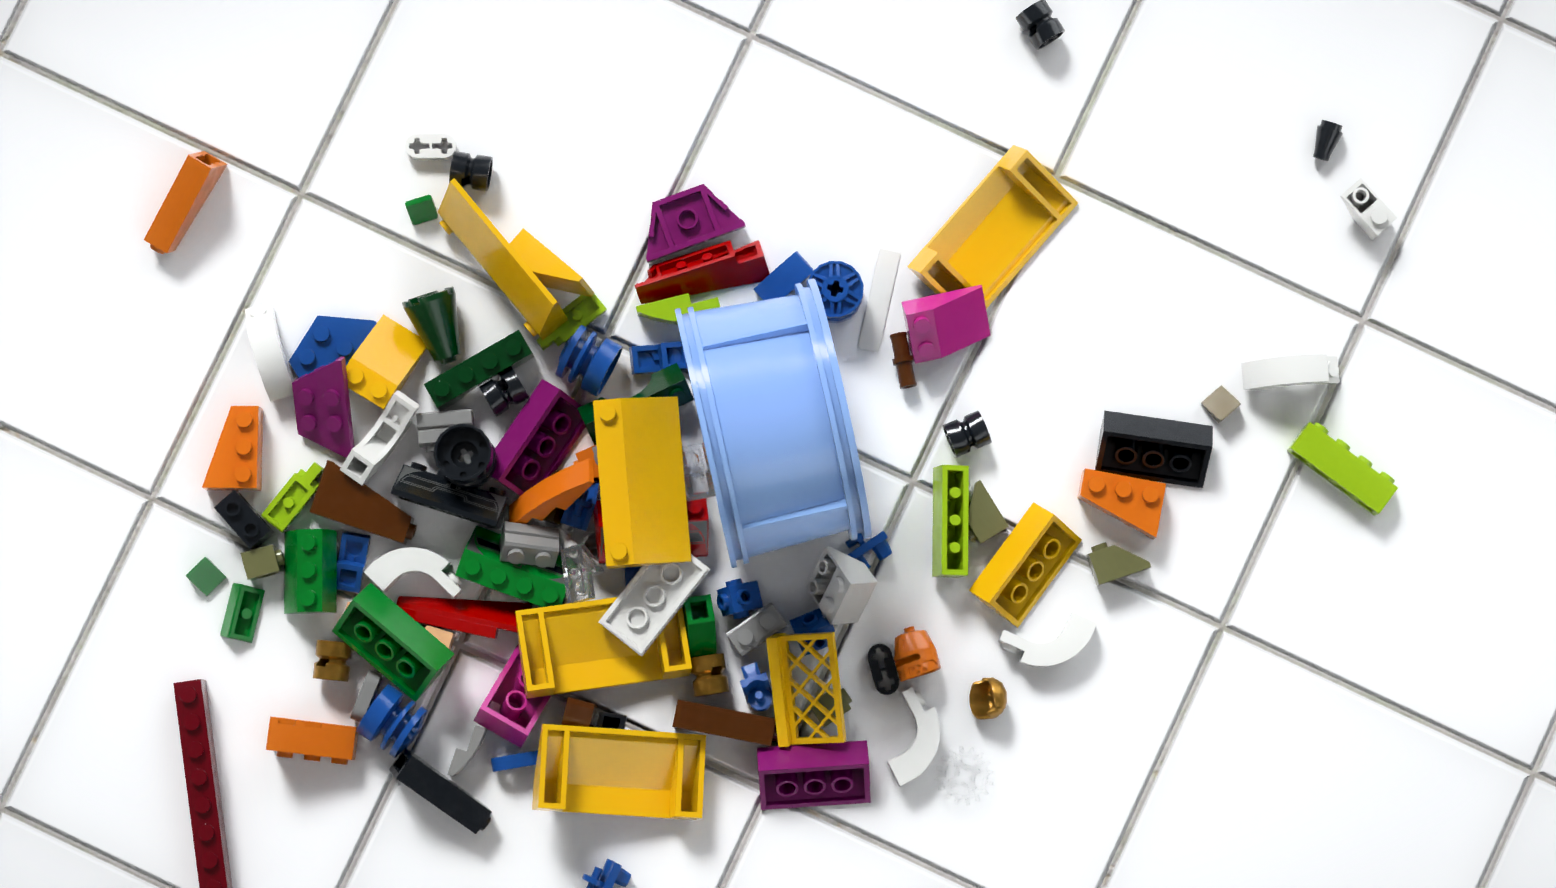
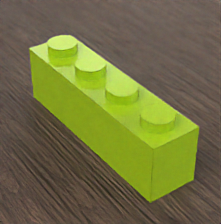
M1311 422L1307 423L1287 451L1372 515H1378L1398 489L1393 484L1395 480L1387 473L1382 471L1379 474L1371 468L1373 463L1364 456L1359 455L1357 457L1349 451L1351 447L1341 439L1335 441L1328 436L1329 431L1318 422L1314 424Z
M940 465L933 468L932 577L960 578L968 576L969 466Z

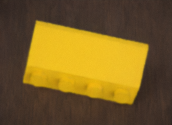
M1033 502L969 591L985 605L1018 628L1082 539L1053 513Z

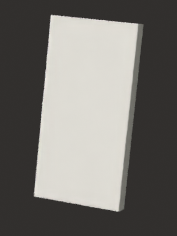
M692 554V562L642 566L599 620V623L643 657L711 569Z

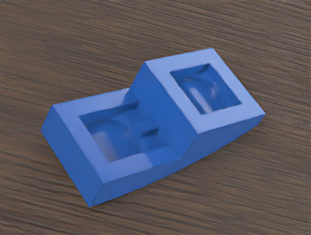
M796 251L753 290L762 300L788 296L795 290V284H802L814 269Z
M681 341L665 342L657 345L631 346L629 348L632 375L655 373L675 363L678 364L680 370L687 369Z
M343 531L337 561V589L360 593L370 545V535Z

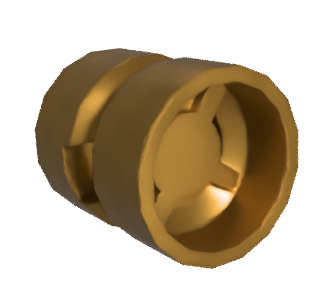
M317 640L315 655L319 658V661L314 663L313 678L348 682L350 666L346 664V661L351 659L352 648L345 642Z
M724 653L691 658V674L696 676V679L692 682L695 697L729 692L727 676L722 673L726 669Z

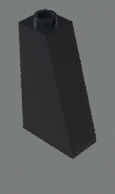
M405 748L389 768L397 780L474 834H477L479 830L483 831L490 823L492 811L486 805L409 749Z

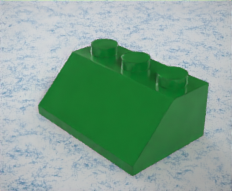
M323 528L286 531L284 533V614L337 613V531Z

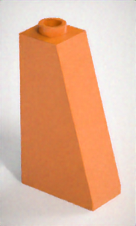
M206 151L187 156L144 238L146 242L150 243L152 250L164 254L177 249L228 164Z

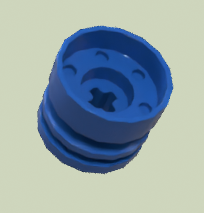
M828 261L820 264L812 271L809 279L814 278L817 283L828 323H841L849 320L858 312L863 299L864 284L860 274L853 266L843 261ZM834 284L839 285V290L843 292H838L836 296H831V291L828 288H832Z
M580 325L565 344L559 357L555 375L563 378L568 370L571 369L567 382L573 383L579 375H582L584 377L581 389L598 397L620 358L623 346L606 338L597 347L595 343L598 333L593 331L585 341L588 328Z
M388 684L371 704L360 721L356 732L370 742L381 733L384 735L380 749L385 750L391 742H394L389 755L396 758L413 742L423 726L428 710L422 706L412 715L411 713L417 702L412 700L404 708L400 707L404 693Z

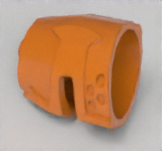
M914 626L905 628L903 634L895 637L894 662L900 682L941 669L936 647L926 630H915Z

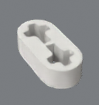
M414 134L408 137L405 143L406 152L414 160H449L452 158L454 151L458 149L456 141L448 134ZM417 140H420V143L424 146H429V149H420V153L416 154L414 149H410V147L415 145ZM444 140H447L448 144L452 146V149H447L446 154H443L441 149H433V146L442 145Z

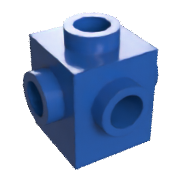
M741 578L725 582L726 587L717 590V605L723 617L733 615L734 620L749 617V611L763 607L757 580L742 583Z
M820 608L789 620L794 634L835 632L833 625L829 623L826 617H823ZM827 639L817 640L812 647L816 651L828 647ZM798 643L801 651L803 652L805 648L800 643Z

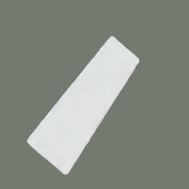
M885 249L879 250L859 338V349L879 352L900 259V253Z

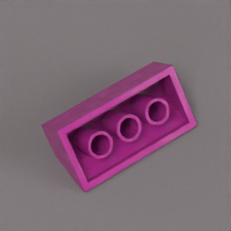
M542 379L496 446L497 466L492 478L521 496L534 485L549 477L559 468L586 428L577 409L582 405L561 389Z
M867 740L791 745L789 747H757L761 810L871 803Z

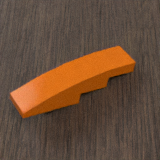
M586 459L564 468L524 492L509 505V522L527 524L532 518L542 521L556 507L566 510L594 483V460Z

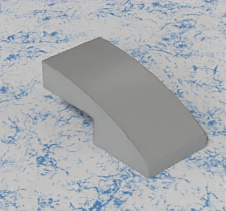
M475 725L467 751L456 748L447 775L456 776L469 764L479 750L488 729Z

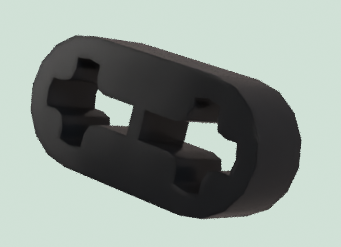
M876 644L869 649L867 654L874 686L880 694L891 695L899 687V678L893 655L888 646ZM880 648L881 652H887L888 657L884 658L885 668L880 669L878 660L873 661L872 655L876 654L875 649ZM885 670L888 678L895 681V684L891 685V690L886 691L885 687L879 686V682L883 680L881 672Z

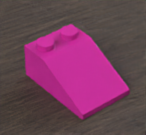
M982 285L901 302L909 347L915 364L943 358L991 336Z
M519 644L504 666L473 721L521 748L552 695L526 699Z

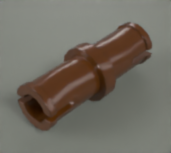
M898 332L890 335L894 353L892 362L893 366L897 368L900 389L912 388L917 385L912 366L914 360L913 356L910 355L906 336L907 332Z

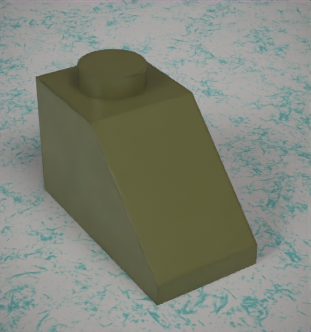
M979 480L974 484L969 503L968 537L972 543L977 541L981 545L1009 526L983 483Z
M1106 542L1091 547L1092 553L1086 555L1097 586L1151 568L1149 561L1116 545L1108 547Z

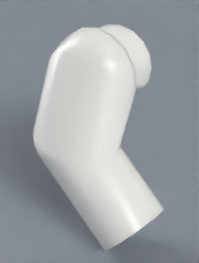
M562 523L560 526L557 525L556 528H559V541L562 548L570 556H578L581 553V547L569 536L575 528Z

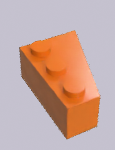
M230 407L202 485L203 489L261 491L263 409L261 407Z
M1085 468L1082 471L1077 498L1154 540L1157 538L1166 484Z
M270 716L266 750L277 751L276 756L293 758V753L304 754V760L319 762L321 756L331 757V763L347 765L348 760H355L359 733L356 732L357 727Z

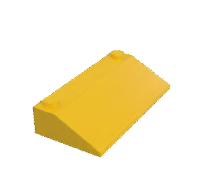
M1013 145L907 267L936 294L982 285L987 309L1077 206L1078 202L1028 150Z
M455 178L452 179L438 210V214L443 219L439 224L448 235L454 233L526 319L527 322L523 325L533 337L538 334L544 340L564 324L568 318L557 300Z
M678 397L594 400L593 409L606 567L608 569L692 562Z
M618 597L515 611L526 699L690 676L692 664L682 607L643 657L599 623V620Z
M542 724L533 782L532 810L684 820L701 819L703 812L706 735Z

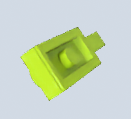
M595 293L592 297L580 295L562 309L568 320L544 340L540 337L536 340L543 351L554 342L558 347L563 343L565 344L580 325L587 327L607 311V308Z
M314 462L306 472L300 469L298 473H294L261 516L280 532L284 533L317 492L319 482L316 480L323 473L324 468Z

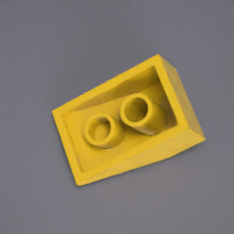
M524 228L509 243L545 287L588 297L593 296L594 291L583 277Z
M383 314L346 365L348 389L384 410L393 394L397 390L401 391L427 349L420 336Z

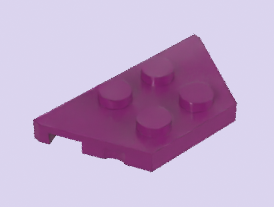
M704 184L652 202L646 260L649 263L746 227L745 222L735 215Z
M339 357L334 362L326 366L323 365L312 373L295 379L292 382L298 434L347 458L355 444L345 357Z

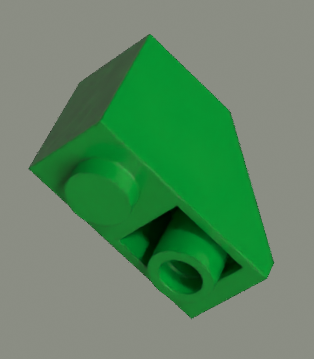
M711 594L689 597L683 604L682 609L690 658L717 654L716 627Z

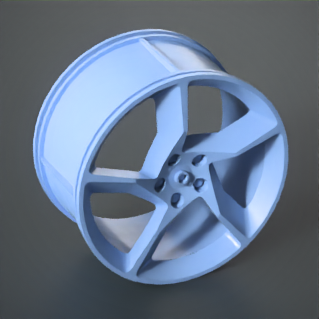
M815 279L807 280V287H803L801 283L795 284V295L700 311H694L692 306L687 308L688 313L681 314L680 308L675 309L731 567H737L736 560L743 559V563L747 564L750 557L843 531H848L851 540H856L858 533H861L864 539L871 538L872 532L866 492L850 413L828 320Z

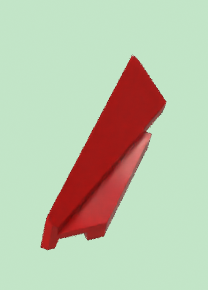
M731 240L652 265L648 270V278L644 282L636 283L635 289L640 303L646 304L687 293L694 295L762 282L770 273L759 240L736 250H733Z
M399 596L396 603L418 623L496 640L499 629L517 633L515 611L532 609L530 603Z

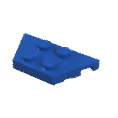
M317 315L288 362L298 378L312 373L323 365L326 366L334 362L339 357H345L347 365L377 322L374 320Z

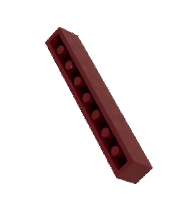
M197 679L176 682L173 685L199 888H233L206 680Z

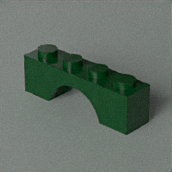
M517 330L426 382L424 386L436 407L441 411L464 398L470 391L511 367L514 369L534 358V355L521 332Z
M677 363L653 373L649 384L641 392L630 397H678L679 407L694 400L687 381ZM600 397L596 400H605L606 398ZM592 401L577 409L595 446L596 434Z

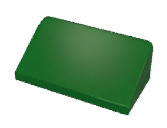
M233 583L220 636L248 643L253 642L265 590Z

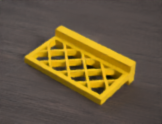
M835 632L775 633L766 638L778 747H789L795 744L844 743L847 741ZM827 639L828 652L824 657L812 647L817 640ZM788 641H797L805 648L798 658L789 651ZM808 651L820 661L813 671L801 662ZM822 665L831 671V679L827 684L815 674ZM796 666L808 675L801 685L792 678V671ZM810 679L823 688L816 698L804 689ZM825 692L834 698V707L830 711L818 702ZM799 693L811 702L804 712L795 704V698ZM814 706L825 715V718L819 725L807 716ZM828 719L837 725L838 736H829L821 729ZM802 720L814 729L809 737H799L798 725Z

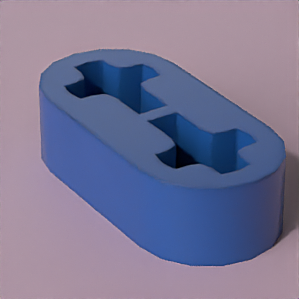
M538 750L491 758L492 771L497 772L536 765Z

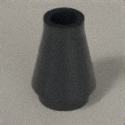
M1322 120L1320 126L1317 125L1314 158L1329 161L1330 155L1343 135L1341 132L1342 125L1327 120Z

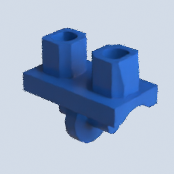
M594 482L570 507L564 510L560 523L587 532L596 501L600 494V484Z
M882 531L867 542H864L862 534L858 533L856 540L849 539L845 542L849 549L857 543L859 545L858 548L847 555L865 563L868 569H870L871 566L863 555L873 550L879 561L890 556L892 551L886 541L888 536Z
M757 662L742 666L741 669L745 679L741 680L740 684L747 704L749 703L755 711L767 710L772 704V690L766 672L760 673Z
M607 858L603 869L595 866L592 875L584 873L582 879L588 881L586 888H613L614 883L626 887L631 874L621 868L622 865Z

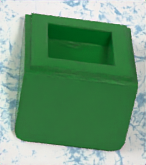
M431 195L415 198L405 203L413 225L438 218Z
M204 557L186 574V577L206 596L227 578L207 557Z

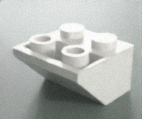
M829 546L824 548L806 588L831 625L858 623L877 585V580L865 563Z

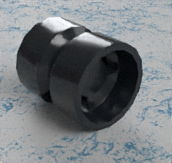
M1046 0L1035 2L1015 18L1023 31H1029L1028 38L1036 50L1052 43L1066 31L1058 18L1051 17L1053 11Z
M454 151L449 183L455 178L462 188L471 185L473 190L487 192L491 181L493 157L477 154L475 158H472L470 153Z
M512 367L500 373L498 380L490 379L479 385L496 417L509 410L511 403L518 405L530 398Z
M979 411L964 416L963 422L956 419L943 425L944 433L956 458L969 453L972 446L978 449L992 443L986 424Z

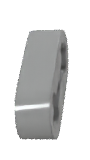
M369 670L353 707L351 719L358 722L362 720L374 702L383 678L382 674Z

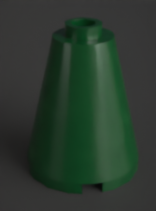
M453 286L444 288L445 290L441 292L436 290L402 302L403 309L434 361L440 360L441 365L456 361L455 355L460 354L456 293Z

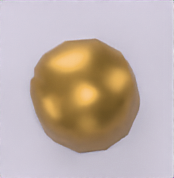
M991 677L982 678L981 681H976L972 684L969 694L972 714L977 719L982 720L994 719L1003 713L1007 704V691L1002 682Z

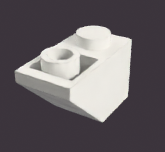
M1362 178L1357 180L1340 196L1353 220L1371 240L1375 239L1398 218Z

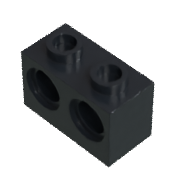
M235 489L214 507L249 549H257L275 533L244 496Z

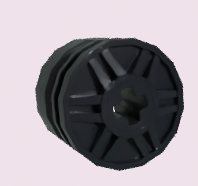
M457 424L450 426L440 434L435 443L434 459L436 466L450 483L459 488L472 489L482 486L491 479L496 470L497 454L495 447L484 432L473 425ZM465 454L471 456V463L467 464L464 461Z

